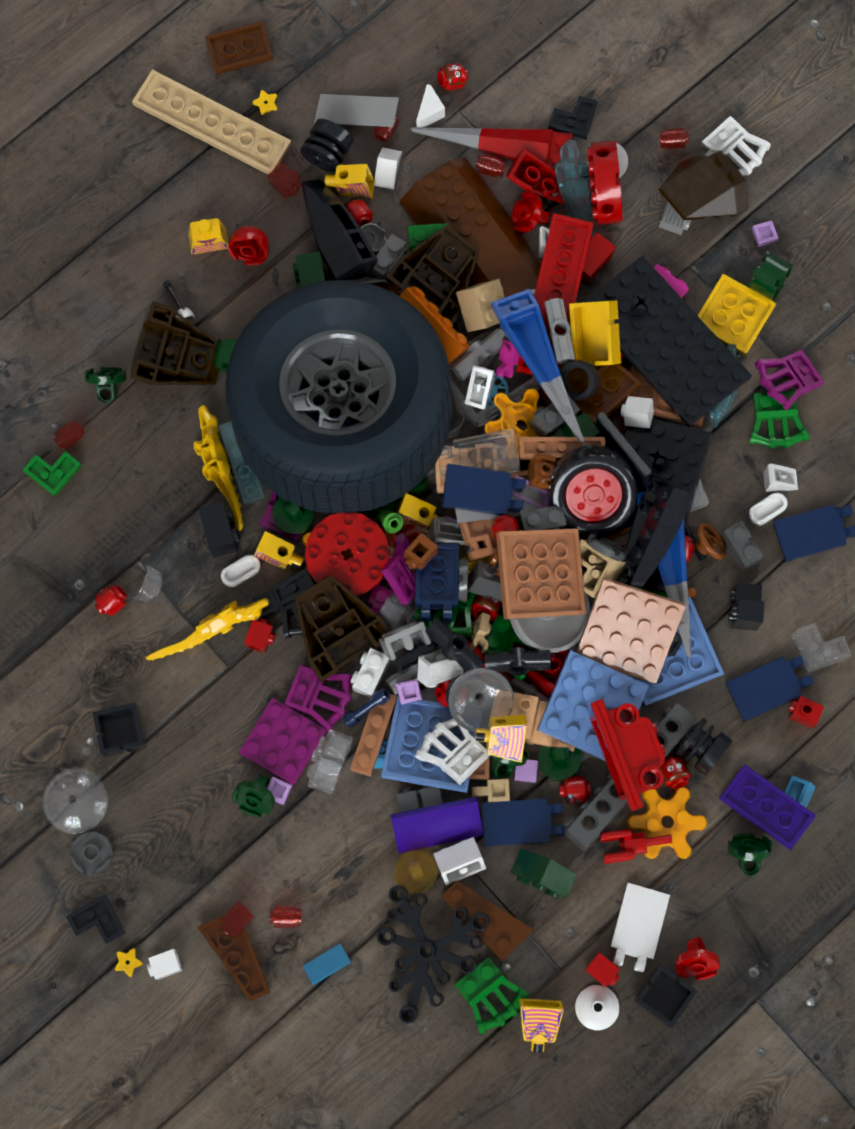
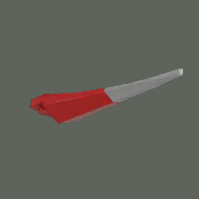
M411 128L413 133L454 142L512 160L525 148L557 172L567 174L573 133L555 132L552 129Z

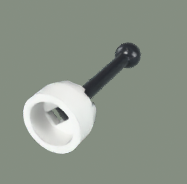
M165 281L163 286L168 289L179 308L177 313L185 319L193 321L195 319L193 312L189 308L182 307L171 288V282Z

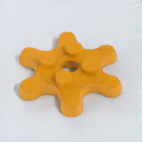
M527 389L522 401L518 403L511 401L504 393H498L494 397V404L501 411V417L497 421H489L485 425L484 430L488 436L500 435L506 439L508 446L505 454L510 460H517L520 457V437H539L529 425L535 417L533 413L538 410L537 401L539 394L535 389ZM517 421H524L527 428L524 431L516 426Z
M687 787L676 789L673 796L669 799L660 797L656 789L643 792L642 797L647 803V810L641 815H630L626 820L627 827L634 831L642 830L647 834V837L669 834L672 836V843L647 846L648 853L644 855L649 859H654L658 856L661 848L669 846L675 850L679 858H688L692 853V849L687 842V834L692 830L701 831L707 826L705 816L700 814L692 815L686 810V803L690 798L689 789ZM664 816H670L673 820L671 828L662 826L661 820Z

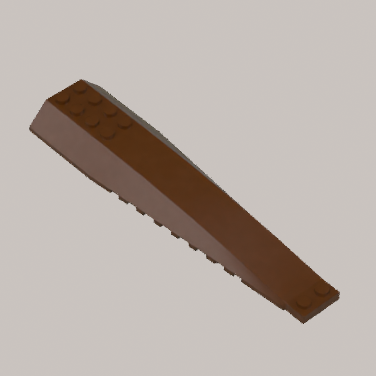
M466 158L447 161L415 182L402 197L400 204L416 225L449 223V227L479 250L468 287L500 279L504 297L527 289H536L541 268L539 261L520 231L513 228L515 223H512L511 217ZM603 365L593 366L598 371ZM581 368L572 369L567 377L569 388L575 392L589 379L588 374ZM620 406L608 419L622 435L627 431L628 426H625L624 417H621L622 406Z

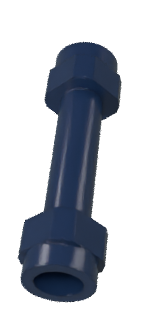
M384 688L376 691L373 694V698L356 711L350 710L343 717L344 723L348 727L358 724L360 722L359 718L378 704L384 705L390 699L389 693Z

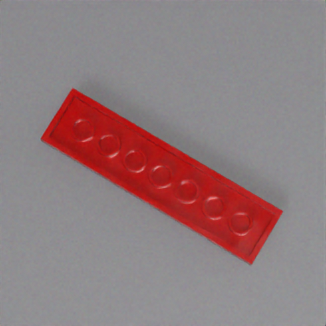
M553 213L534 293L554 357L555 353L549 336L550 328L545 301L555 298L563 299L567 322L570 325L569 304L576 302L594 224L593 222ZM562 328L554 329L559 335L565 334ZM520 356L516 371L533 375ZM557 364L560 371L561 364Z

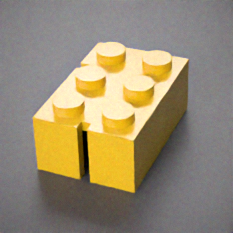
M618 301L569 304L574 361H587L595 366L621 363L619 323H615V320L619 319Z

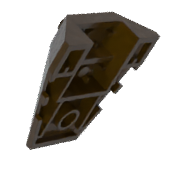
M698 148L685 154L658 189L683 220L705 219L706 216L720 218L721 215L735 217L749 209L747 180L721 150Z
M446 225L398 259L385 278L394 294L398 296L406 288L413 286L419 288L425 294L426 300L437 306L441 316L449 319L454 324L461 314L456 292L469 288V280L473 274L479 250Z
M152 301L135 349L130 379L149 385H215L219 369L215 368L213 361L218 340L206 331L200 330L192 321L185 319L177 313L178 311L173 307Z
M332 575L294 597L308 661L320 682L337 673L339 668L370 650V648L379 647L381 645L379 639L382 638L383 634L390 632L386 623L378 614L352 594Z

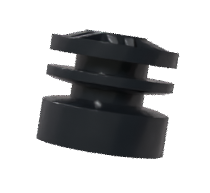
M318 119L310 131V136L306 138L305 143L300 148V153L314 166L324 171L336 172V167L343 161V155L351 147L353 138L349 132L330 120Z
M705 718L692 726L682 739L676 752L678 756H681L685 750H688L690 753L685 759L686 762L696 756L698 760L694 768L704 776L710 772L733 741L723 732H720L713 738L711 736L715 727L713 724L707 731H704L702 728L707 723Z

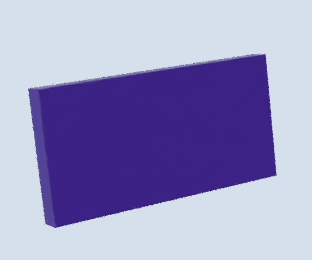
M745 764L719 798L724 804L790 851L816 818V814Z
M476 797L391 814L398 853L483 836Z

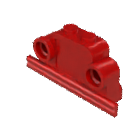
M603 699L590 703L594 716L589 719L620 800H627L631 812L644 806L639 794L657 789L663 782V773L658 767L664 764L666 751L663 744L658 741L657 727L647 717L639 718V711L633 704L625 703L607 711Z

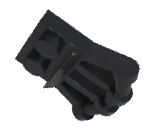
M307 568L271 588L282 612L283 635L285 639L292 638L295 635H302L301 626L291 628L289 611L293 610L300 625L294 597L316 584Z

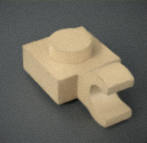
M483 612L474 622L471 637L473 641L470 644L472 650L479 644L482 648V654L488 649L489 644L485 636H488L491 629V624H489L490 615Z
M509 779L487 780V787H472L471 789L472 797L487 796L488 802L510 801Z

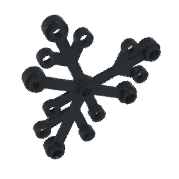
M396 885L390 889L389 898L392 902L399 903L404 913H401L398 908H391L387 911V918L391 922L398 921L410 925L418 941L397 935L390 927L380 929L377 933V940L384 946L394 943L416 951L395 961V968L398 971H404L408 969L409 965L420 960L418 969L401 978L392 979L389 982V989L392 992H399L403 989V986L414 981L408 1005L401 1008L399 1012L401 1021L410 1024L418 1019L419 1012L416 1007L423 985L430 997L429 1001L432 1006L438 1007L444 1002V996L437 992L427 972L429 964L436 975L435 979L439 985L449 983L450 975L443 970L438 959L458 965L460 971L465 974L476 971L478 967V961L474 956L466 955L461 957L440 948L453 941L469 945L473 950L481 948L483 940L480 936H469L466 934L474 930L482 931L487 929L490 925V918L486 913L479 912L472 916L471 922L462 926L469 913L466 908L460 907L454 911V922L449 934L436 941L427 939L419 923L422 908L428 902L427 896L422 893L415 895L412 908L407 899V888L403 885ZM399 889L403 892V896L401 898L397 895V891ZM419 896L423 898V904L417 902ZM459 910L464 912L463 918L458 916ZM392 911L397 913L396 919L391 917ZM480 917L485 919L484 925L479 924L478 920ZM386 932L391 934L390 940L385 938ZM474 938H476L479 941V945L477 947L474 946L472 943ZM426 946L431 947L432 952L430 954L426 952ZM400 960H403L405 962L404 968L400 967ZM467 960L472 961V968L467 967ZM441 974L446 976L445 982L440 980ZM394 981L399 983L398 989L393 987ZM435 995L440 998L439 1003L434 1002ZM408 1010L413 1011L414 1015L412 1018L408 1016Z

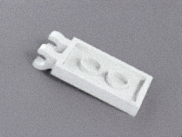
M627 883L610 947L616 949L613 959L614 965L622 966L626 954L637 958L634 970L641 973L644 972L646 959H654L670 897L669 894Z

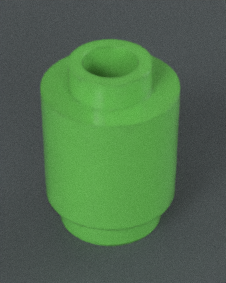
M384 508L378 512L376 521L382 529L388 533H397L401 530L403 526L401 515L390 508Z

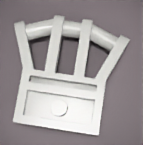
M731 116L701 143L705 149L721 150L740 168L738 170L742 176H749L754 167L762 164L764 154L771 146L768 141L749 134ZM745 140L758 146L757 153L750 149L743 141ZM736 147L750 159L748 163L733 151Z
M460 714L454 715V718L436 724L435 729L424 736V742L420 750H417L415 754L418 760L427 761L439 766L443 772H446L459 785L490 756L487 753V749L470 735ZM458 726L464 740H459L449 729ZM441 735L445 736L456 748L451 752L437 738ZM431 745L446 758L441 759L429 754Z

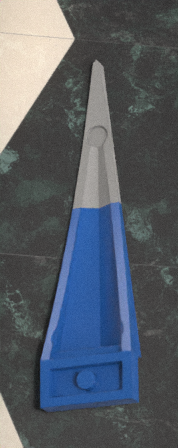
M527 289L492 302L491 307L500 322V327L578 441L583 445L584 438L565 390L539 305L531 290Z
M645 491L637 493V506L642 500ZM683 519L673 542L659 563L658 569L668 598L685 603L686 605L678 629L686 655L691 658Z

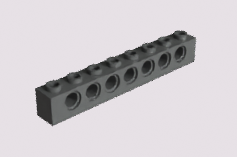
M679 703L674 707L669 706L662 714L665 718L660 723L657 721L654 723L658 730L657 738L661 741L666 751L665 757L697 721ZM666 724H673L675 732H669L666 729ZM611 774L607 777L610 780L605 787L601 784L593 793L596 796L591 803L587 800L579 809L582 812L577 819L573 816L565 825L568 830L564 834L583 851L587 849L627 802L626 799L620 800L619 796L611 793L610 788L615 786ZM598 802H602L607 806L606 812H600L597 809L596 805ZM583 819H590L593 822V827L586 828L582 823Z

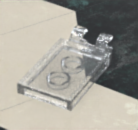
M514 428L453 440V446H444L440 455L443 460L452 458V464L508 473L520 471L517 438ZM446 466L440 467V475L444 476L445 479Z

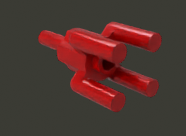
M630 829L601 832V842L619 840L620 852L603 855L604 864L630 861L635 855L648 853L647 846L672 843V836L669 834L646 838L644 831L632 833Z

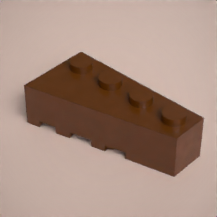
M456 881L441 896L453 911L460 907L468 910L469 914L468 918L464 920L465 924L471 922L472 916L476 913L484 912L489 916V927L482 931L474 930L473 932L482 938L483 943L501 962L534 931V929L459 881ZM459 910L458 916L463 918L464 912ZM483 917L479 918V924H485V919Z

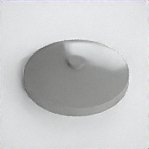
M584 592L585 615L510 619L516 635L524 644L536 651L550 650V653H556L571 648L581 639L590 614L587 593Z

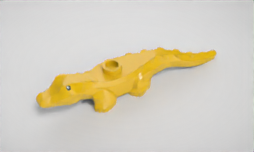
M202 405L198 409L202 440L194 442V450L198 456H202L205 464L202 469L203 475L208 481H214L227 499L237 529L241 531L243 529L241 503L238 500L239 494H236L235 491L236 486L233 485V476L230 472L231 466L227 459V450L219 440L218 418L210 414L207 407Z
M263 598L240 607L237 606V601L234 600L224 606L220 612L210 614L201 620L199 625L195 627L196 630L182 641L161 648L145 658L146 660L153 661L166 655L183 652L185 649H191L197 644H202L203 641L210 639L220 632L222 635L233 629L232 625L234 623L256 620L260 617L262 609L269 604V599Z

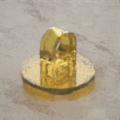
M413 850L399 857L395 864L394 875L397 884L405 886L408 893L420 894L432 888L437 879L438 870L436 862L429 854L424 851Z

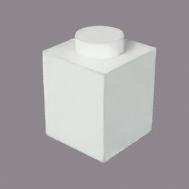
M628 396L626 404H623L621 407V417H624L625 426L650 428L654 414L653 399Z
M175 949L148 958L150 962L147 964L148 972L156 980L183 971Z

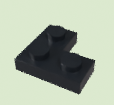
M579 96L574 113L554 108L548 129L557 132L573 133L574 137L587 140L598 101Z
M106 894L66 916L76 936L94 926H97L106 944L126 934Z

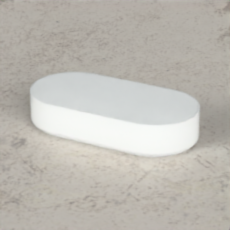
M773 493L752 506L748 513L750 522L756 526H762L783 513L787 507L786 497L781 493Z
M245 555L222 570V582L227 587H237L259 573L261 569L260 561L254 555Z

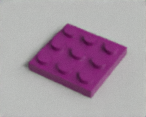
M272 698L240 749L239 754L295 786L326 735L327 730Z

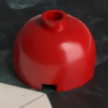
M242 226L232 234L228 246L229 254L236 261L241 259L245 261V265L255 266L265 262L270 249L268 236L263 230L255 226Z

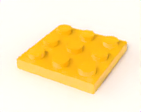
M722 274L697 316L723 344L746 356L777 303Z

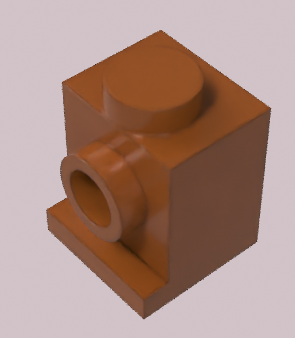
M535 454L528 464V486L548 490L552 470L555 468L556 457Z
M421 533L405 550L406 564L412 569L418 568L422 570L437 555L438 545Z

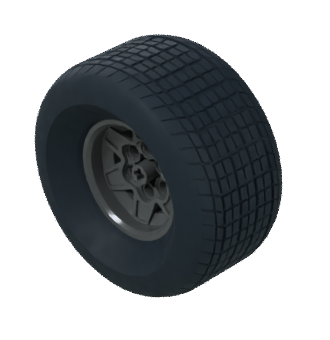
M347 280L317 282L296 288L276 298L255 315L246 326V329L244 328L239 340H237L233 348L234 352L231 353L230 365L227 367V378L225 381L227 408L242 457L246 464L249 465L253 474L277 496L286 501L290 500V503L315 512L329 514L359 513L384 506L402 497L418 485L431 471L443 451L450 431L452 418L450 368L445 349L438 334L422 313L409 302L386 289L368 283ZM342 377H349L348 380H341ZM308 382L310 387L304 389L306 383ZM322 383L329 384L325 387L320 386ZM359 389L365 390L363 393L356 392ZM379 392V398L375 405L370 400V396ZM317 402H324L323 405H315ZM354 408L360 409L358 412H352L351 410ZM306 413H313L315 416H318L319 423L311 419ZM334 414L340 415L338 418H331ZM346 420H349L352 423H357L355 425L342 428Z

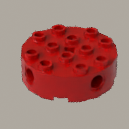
M616 140L591 142V147H587V158L589 162L588 173L593 220H597L598 225L622 222V198Z
M352 512L332 514L316 524L307 539L305 550L308 572L316 583L332 575L354 595L364 594L379 584L384 576L381 570L387 564V560L390 557L387 537L378 524L362 513ZM350 548L351 553L354 555L346 560L341 552Z

